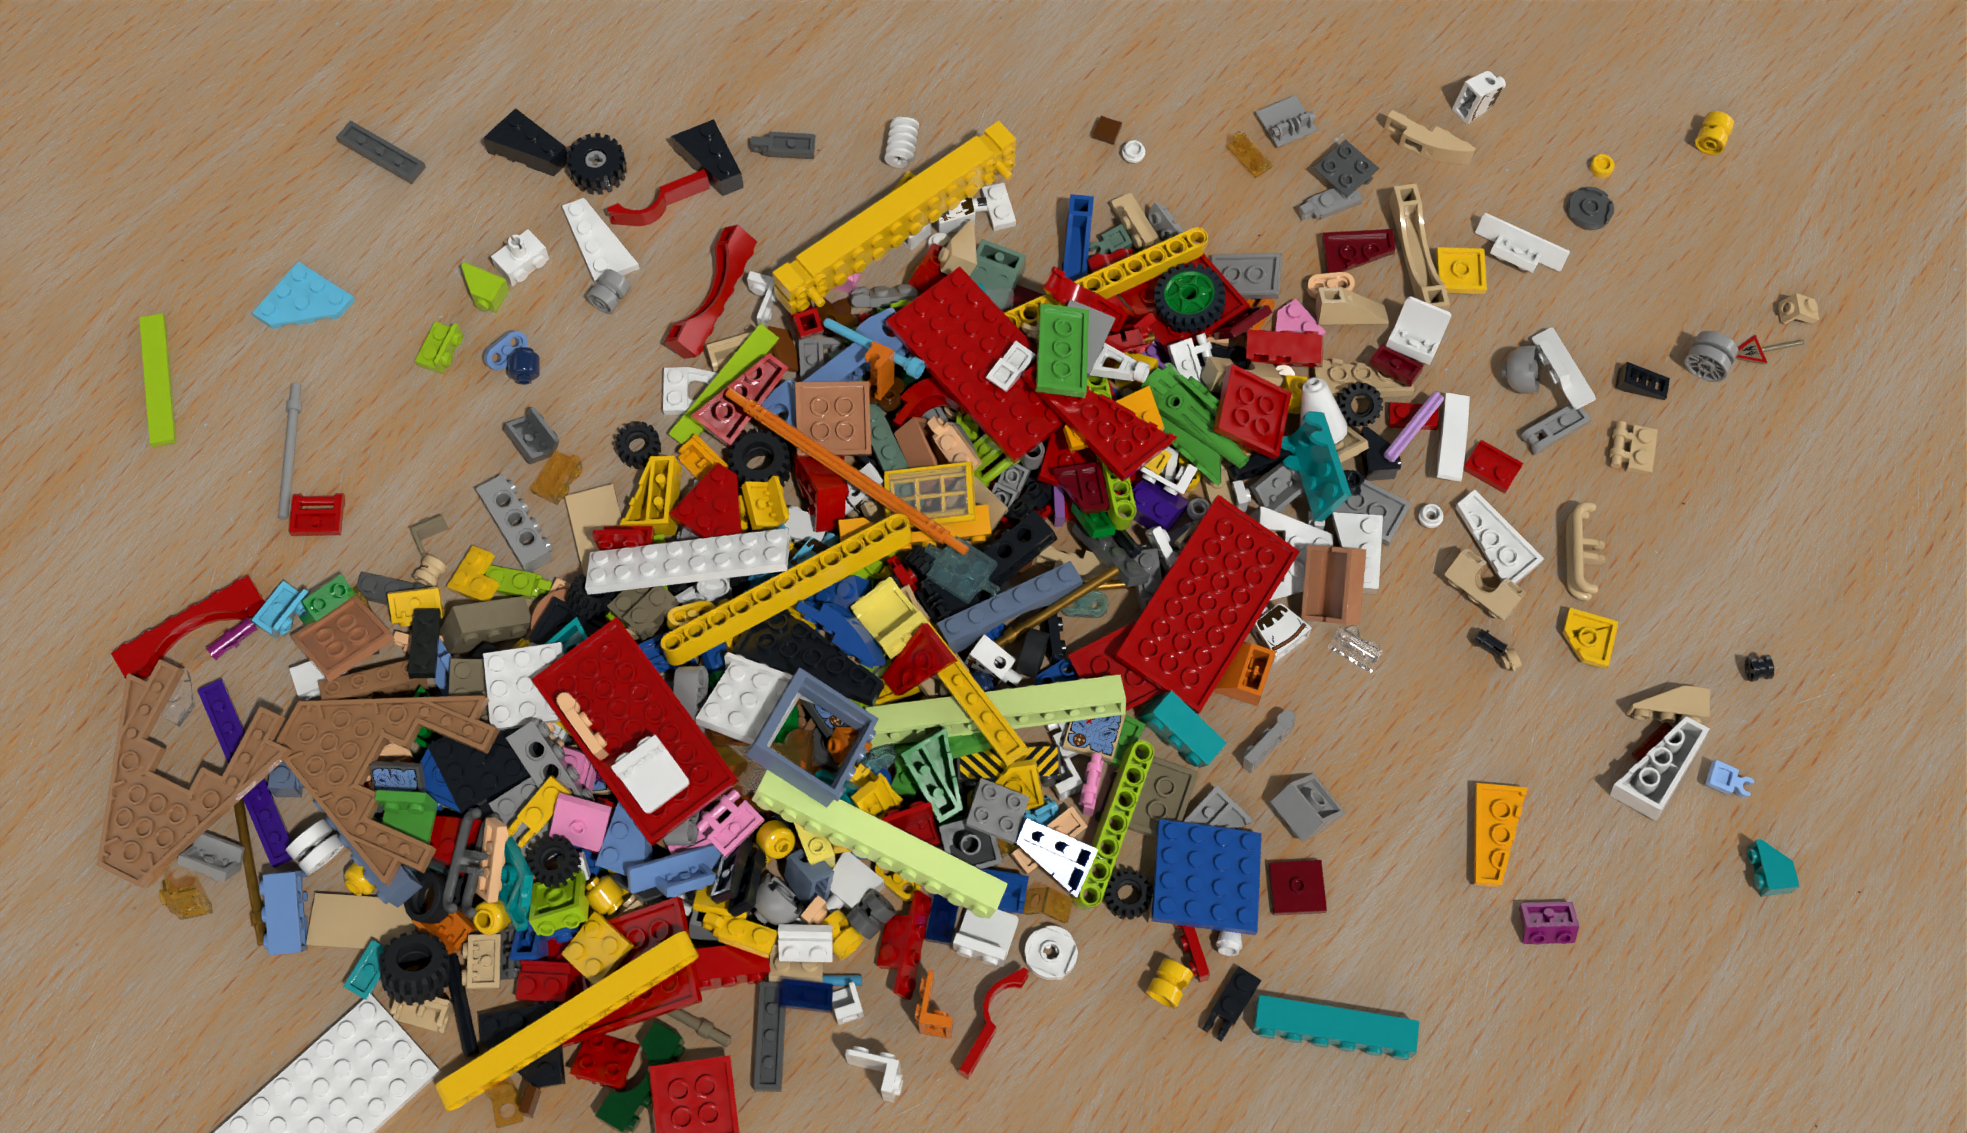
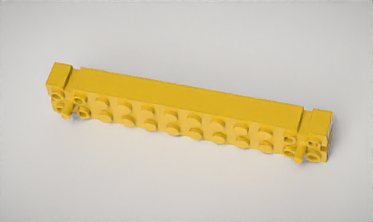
M997 121L985 129L983 135L980 137L976 135L797 255L795 261L790 264L787 262L773 271V282L776 284L774 287L775 297L792 316L798 312L805 311L809 307V301L811 300L818 307H822L825 304L823 298L830 290L836 286H842L849 276L861 273L867 265L883 258L886 252L902 245L904 240L911 235L920 233L924 226L939 220L946 211L954 210L961 201L967 197H973L985 185H991L996 180L998 173L1005 180H1009L1013 175L1011 170L1015 166L1017 139L1000 121Z

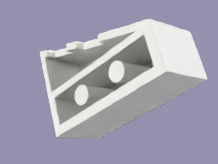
M1333 512L1332 522L1337 534L1339 547L1366 549L1363 593L1377 594L1379 590L1383 515Z

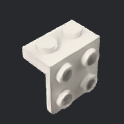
M1407 297L1386 346L1398 353L1414 358L1418 362L1430 365L1451 319V313L1414 297Z
M656 735L642 739L637 744L635 750L631 753L627 752L620 755L615 760V764L611 766L644 812L648 814L655 811L689 785V779Z
M967 909L959 933H956L953 951H956L958 955L965 958L974 957L980 959L989 966L997 967L998 965L1003 967L1018 925V917L997 909L990 919L980 918Z
M854 1046L853 1050L846 1049L845 1057L848 1064L885 1073L881 1087L882 1097L884 1101L894 1103L895 1096L901 1095L904 1082L902 1080L903 1075H901L900 1062L895 1059L896 1056L885 1052H880L879 1056L869 1054L868 1049Z

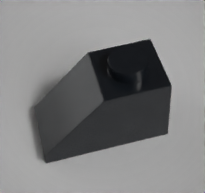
M1362 427L1360 435L1367 440L1369 447L1361 452L1365 479L1367 481L1395 479L1397 471L1401 469L1400 456L1394 462H1389L1384 457V453L1391 443L1369 427Z

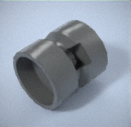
M872 889L862 899V905H856L846 917L862 936L871 940L881 930L880 924H886L896 914V910L881 893Z

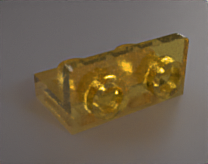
M555 450L530 489L532 494L558 505L561 499H565V496L568 495L572 481L577 479L582 472L579 456L574 454L570 457Z
M169 879L162 880L163 889L159 891L161 903L169 908L170 912L174 913L180 920L213 913L212 903L196 887L185 886L178 889Z

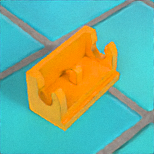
M697 434L693 435L678 450L681 454L678 457V461L697 480L701 481L717 463L729 469V466Z

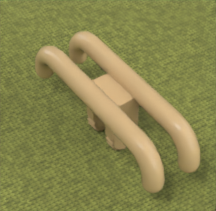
M1583 502L1577 505L1566 520L1567 586L1572 596L1582 601L1591 600V594H1596L1599 590L1597 585L1590 584L1584 579V564L1601 565L1605 563V556L1583 551H1601L1605 549L1603 541L1583 538L1582 520L1588 519L1590 516L1589 512L1596 510V504L1593 502Z

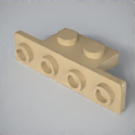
M1132 193L1111 201V206L1121 220V224L1127 230L1134 246L1140 252L1161 243L1160 238Z

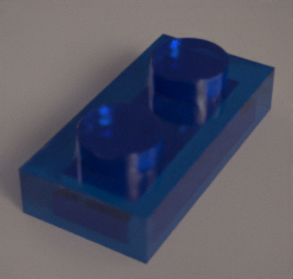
M934 894L925 941L951 946L959 906L953 905L947 898L939 894Z
M792 979L779 980L778 1007L825 1013L832 1011L833 984Z

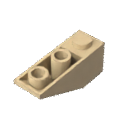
M1318 287L1314 309L1318 325L1389 323L1384 305L1343 287Z
M1684 685L1634 703L1626 712V716H1632L1640 721L1656 719L1664 724L1680 723L1687 716L1703 725L1710 717V688Z

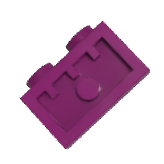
M1573 902L1520 903L1519 912L1524 928L1523 944L1575 943L1579 923Z

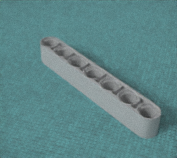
M704 666L678 667L674 676L673 693L696 722L698 713L707 701L708 671ZM699 726V728L705 734V727ZM699 812L663 838L667 846L694 845L698 836V828L695 825L699 822Z

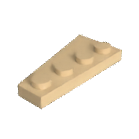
M1333 358V361L1323 360V368L1313 367L1314 378L1325 380L1335 399H1339L1338 395L1342 394L1344 387L1347 388L1348 384H1355L1356 382H1365L1372 385L1380 392V397L1413 396L1414 393L1413 385L1409 387L1375 368L1368 367L1364 363L1357 362V365L1343 363V360ZM1358 395V396H1356V397H1354V398H1367V397L1364 396V395Z

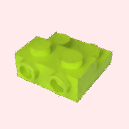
M580 869L579 874L573 873L575 876L573 881L570 878L566 880L568 885L563 886L562 883H559L560 888H554L553 885H551V888H548L540 882L533 883L529 923L537 935L551 936L555 930L565 927L574 929L581 922L588 921L589 901L585 896L586 875L582 869Z

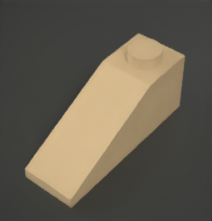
M969 220L951 239L947 247L941 249L938 257L941 272L949 275L960 266L970 276L977 266L974 221Z

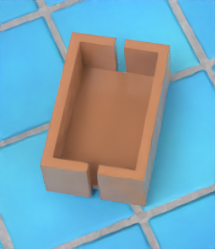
M913 417L894 433L909 468L950 464L932 437L935 433L929 427L928 419ZM961 477L944 478L945 492L952 491L957 482L962 480ZM939 479L919 481L921 493L940 492Z
M1307 545L1302 620L1360 625L1366 549Z

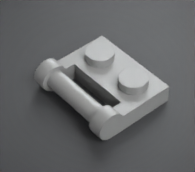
M829 337L799 340L801 382L824 366V349L829 348L831 353L842 348L841 338Z

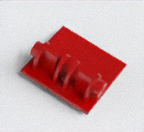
M607 1035L586 1040L578 1053L570 1074L577 1076L578 1080L592 1081V1084L598 1082L602 1087L607 1085L608 1087L615 1088L616 1091L620 1089L625 1090L628 1081L626 1077L640 1045Z

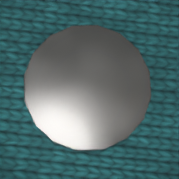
M1583 187L1581 190L1572 193L1567 202L1566 212L1569 219L1576 226L1584 230H1598L1609 223L1614 213V204L1610 201L1605 191L1596 187Z

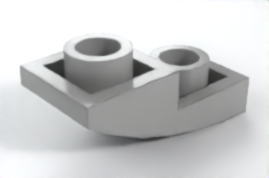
M1019 463L1016 465L1012 464L1002 472L998 482H995L992 493L1007 506L1008 510L1005 514L1011 510L1012 505L1017 501L1031 472V469H1027Z

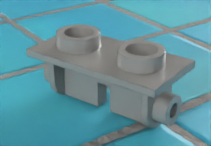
M1154 202L1146 217L1163 241L1185 232L1179 223L1173 224L1176 219L1169 212L1167 206Z

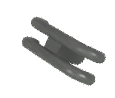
M478 808L470 809L462 819L442 897L444 910L450 914L455 913L458 907L453 903V897L459 873L468 874L461 903L463 914L468 918H474L477 914L476 909L472 907L478 877L484 875V870L480 868V861L487 860L489 855L482 852L486 818L491 817L501 819L498 813L488 814L481 824L474 851L465 850L472 823L482 815L481 810Z

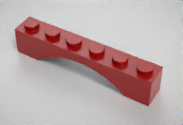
M739 225L724 227L714 246L715 274L708 296L693 314L673 323L663 342L683 359L698 357L703 352L708 336L714 331L715 322L724 312V305L727 299L733 294L737 280L743 275L747 261L754 254V248L758 241Z
M249 575L245 578H239L231 586L222 591L212 593L208 599L199 604L189 606L185 612L176 617L173 616L166 619L162 625L143 632L139 638L120 645L111 655L125 679L129 673L144 680L151 675L158 660H162L167 652L191 631L218 621L245 620L247 617L251 619L265 604V600Z

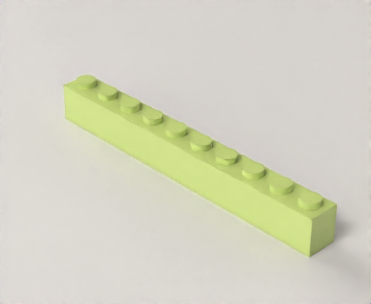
M1106 675L1098 678L1054 682L1036 686L1029 685L1021 688H1005L985 692L1013 729L1125 715L1126 696L1121 675ZM953 695L950 697L928 698L912 702L904 701L897 704L875 705L865 708L866 711L879 718L873 729L876 731V735L871 741L872 747L918 742L943 727L947 728L948 737L972 735V733L980 732Z
M766 770L751 800L757 803L760 808L771 810L781 815L784 820L795 822L805 827L808 832L819 834L829 839L832 844L843 846L851 850L856 856L875 862L881 869L891 870L899 874L905 881L915 882L923 886L929 893L939 894L947 898L953 905L963 906L971 910L977 917L990 919L997 911L1008 883L841 799L838 802L833 800L826 808L769 770Z

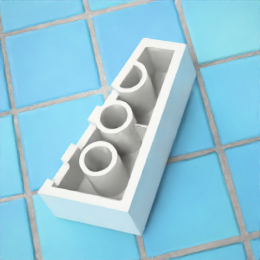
M1686 716L1659 744L1653 747L1641 761L1635 764L1623 778L1613 785L1610 796L1657 821L1705 741L1710 728Z

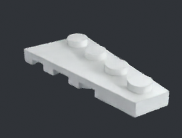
M585 198L562 205L595 284H599L598 279L606 269L614 270L621 275L640 269L637 261Z
M1473 490L1457 503L1455 508L1501 582L1508 578L1517 584L1543 562L1544 558L1476 490Z

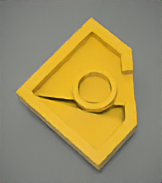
M1570 607L1567 611L1562 633L1582 663L1606 670L1609 667L1619 621Z
M1036 759L1013 762L994 781L995 784L1030 797L1026 810L1039 809L1045 806Z

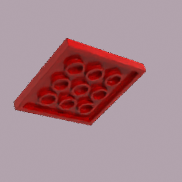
M1205 254L1188 263L1194 262V267H1197L1198 263L1203 264L1204 269L1208 266L1212 268V272L1216 271L1219 278L1223 281L1226 301L1224 312L1221 314L1219 321L1214 320L1212 326L1206 325V329L1202 332L1199 328L1196 329L1197 333L1191 334V330H1187V334L1181 332V329H1178L1176 332L1172 330L1171 325L1167 327L1164 321L1160 320L1155 307L1154 290L1159 278L1162 279V274L1118 294L1119 299L1132 312L1139 315L1151 312L1154 315L1156 321L1150 325L1152 331L1149 333L1154 332L1156 342L1169 357L1168 345L1192 338L1193 344L1196 346L1198 345L1196 335L1205 333L1206 338L1213 335L1215 330L1247 313L1250 308L1248 302Z

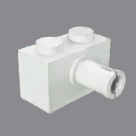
M529 229L520 235H512L513 240L509 238L508 244L491 256L495 269L512 287L518 282L524 281L531 272L543 267L549 260L546 247Z

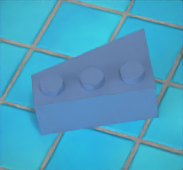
M618 801L595 865L628 876L627 869L629 867L652 861L654 851H652V845H650Z
M303 870L263 875V880L260 881V894L264 896L265 907H262L261 914L267 928L263 942L265 949H268V955L298 953L307 950L308 917L304 915L303 901H308V893L303 892L302 885L303 877L308 876Z

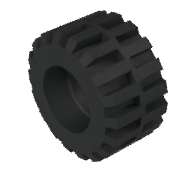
M758 429V433H753V430L747 431V436L741 434L738 437L739 442L734 440L732 449H729L728 463L730 470L737 474L739 488L745 482H768L772 476H779L780 484L782 487L785 486L784 481L788 482L790 478L791 461L787 444L782 442V438L779 435L774 437L772 431L768 430L767 433H764L763 429ZM758 456H766L773 460L772 464L763 470H753L746 466L751 459Z
M412 931V934L409 935L406 933L400 934L398 939L394 937L390 940V945L386 944L384 946L383 953L380 954L379 966L382 987L384 991H387L388 997L391 999L395 997L397 1003L401 1004L405 1001L406 1005L412 1006L413 1003L417 1002L418 1005H423L426 1000L431 1002L435 1000V995L440 996L444 992V987H447L449 984L450 965L448 950L443 941L439 942V937L435 935L430 937L429 933L424 931L422 934H418V931ZM412 965L426 966L424 969L415 972L404 970Z

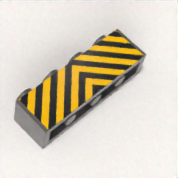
M1060 746L1027 747L1029 752L1014 761L1036 759L1042 787H1054L1056 783L1061 782ZM994 749L958 757V782H960L965 790L974 789L981 778L994 783L1007 765Z

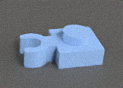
M1714 760L1711 762L1705 785L1727 795L1732 794L1734 791L1739 797L1745 798L1750 796L1751 793L1744 790L1743 783L1751 785L1754 784V780L1750 777L1740 778L1738 777L1739 769Z

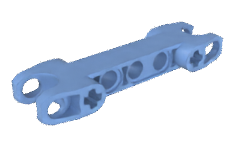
M888 308L869 317L856 328L855 332L894 350V352L904 357L909 352L897 337L887 336L890 329L885 325L886 320L897 313L893 308ZM854 342L803 382L857 381L870 371V361L865 362V354L869 349ZM790 379L774 389L761 405L775 415L780 412H788L789 416L786 422L796 428L794 386L796 381Z

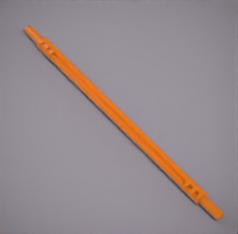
M732 388L726 392V397L743 407L744 412L896 514L907 516L909 523L939 543L947 544L963 556L969 551L968 546L951 536V532L753 399L748 400Z

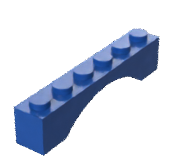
M1070 194L1063 272L1073 282L1087 276L1094 196Z

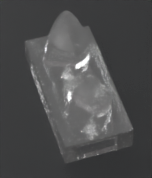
M1357 625L1345 628L1340 626L1328 646L1329 649L1370 673L1373 672L1384 651L1380 650L1377 641H1365L1360 638Z

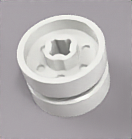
M325 819L308 828L286 848V852L294 861L306 856L300 861L298 866L307 876L324 866L345 847L338 839L337 834L327 838L333 829Z

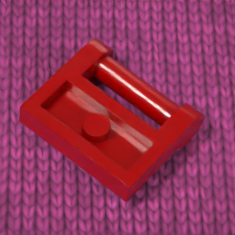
M336 493L335 496H303L302 494H293L289 527L290 535H341L343 509L345 507L344 493ZM303 506H334L333 509H302Z

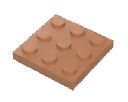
M869 381L795 382L796 429L836 456H871ZM797 447V457H811Z
M357 595L348 599L317 622L305 626L290 636L294 644L328 682L336 679L395 640L392 633Z

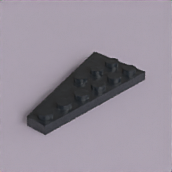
M788 609L744 631L732 650V654L741 655L748 660L766 664L770 668L781 672H788L792 676L800 667L846 698L871 707L874 706L884 688V682L861 664L857 665L848 658V654L842 650H837L828 639L804 621L792 616Z

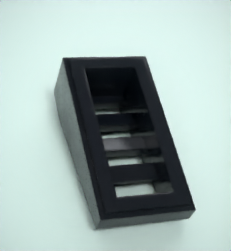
M1626 362L1618 370L1615 388L1633 394L1665 400L1667 399L1670 378ZM1656 382L1659 383L1658 390L1655 389Z

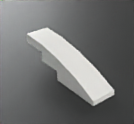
M1445 393L1440 441L1438 444L1437 478L1460 482L1462 480L1470 396Z

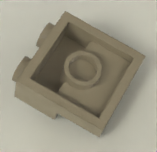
M663 586L623 590L607 605V608L640 639L645 641L648 637H652L657 633L660 625L667 619L668 612L680 605L677 598Z

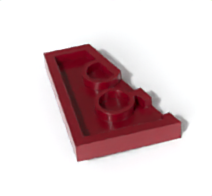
M1393 229L1323 232L1322 235L1327 273L1345 272L1390 256L1396 250Z

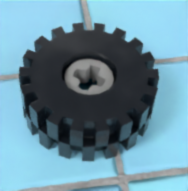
M595 133V137L587 134L585 135V140L581 137L578 138V144L572 143L570 146L571 151L567 152L568 159H566L573 184L576 187L579 185V189L582 192L587 189L588 194L592 195L594 191H598V195H602L603 190L606 189L608 193L612 192V186L618 188L621 185L620 180L624 181L626 178L625 173H627V163L621 144L618 145V141L615 138L611 140L610 135L607 134L602 138L600 133ZM596 159H600V162H598L597 165H593V162H595Z

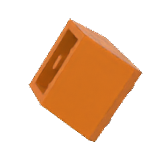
M1243 643L1213 692L1258 706L1276 651L1253 643Z

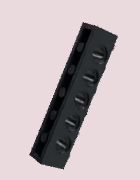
M1034 510L1032 513L1025 514L1015 527L1005 530L1000 535V539L994 544L985 546L981 550L980 555L974 560L964 563L961 570L968 582H973L972 588L980 601H982L1058 539L1052 528ZM1024 535H1031L1027 542H1020ZM1004 551H1012L1009 557L1001 558ZM992 566V570L989 573H982L983 568ZM920 602L919 604L922 606V608L925 610V612H926V613L928 614V616L931 618V616L929 615V613H928V611L926 610V608H925V606L923 605V603Z

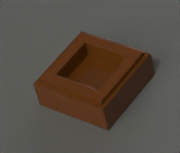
M1100 116L1093 133V138L1114 145L1122 128V122Z
M528 1085L525 1088L518 1109L523 1116L533 1118L541 1095V1091L537 1087Z

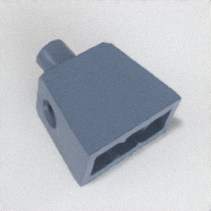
M794 845L789 855L785 856L787 863L784 876L806 910L818 895L825 901L828 900L834 871L825 861L810 865L804 849L799 850Z

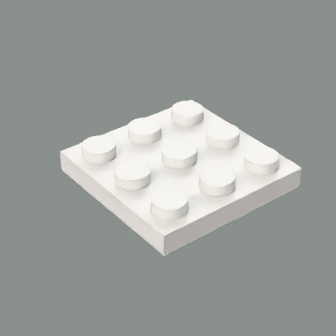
M561 642L483 653L491 726L496 727L498 730L523 727L535 719H538L540 722L544 721L546 724L561 722L531 680L564 656L563 644Z
M731 662L698 713L696 724L752 745L788 682ZM797 692L796 696L791 702L781 722L779 723L770 741L768 742V747H770L773 743L774 739L776 738L777 734L779 733L780 729L782 728L792 709L801 696L800 693Z

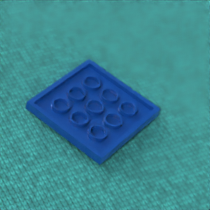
M1159 819L1157 822L1151 921L1256 935L1258 932L1262 833Z

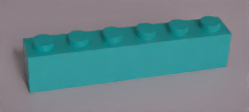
M1259 995L1255 1005L1252 1032L1259 1033V1037L1274 1039L1275 1036L1286 1037L1285 1040L1291 1043H1301L1302 1040L1311 1041L1312 1045L1316 1047H1328L1329 1044L1339 1046V1050L1354 1052L1355 1049L1366 1050V1054L1371 1056H1382V1053L1391 1054L1393 1059L1409 1060V1057L1412 1058L1417 1053L1420 1021Z

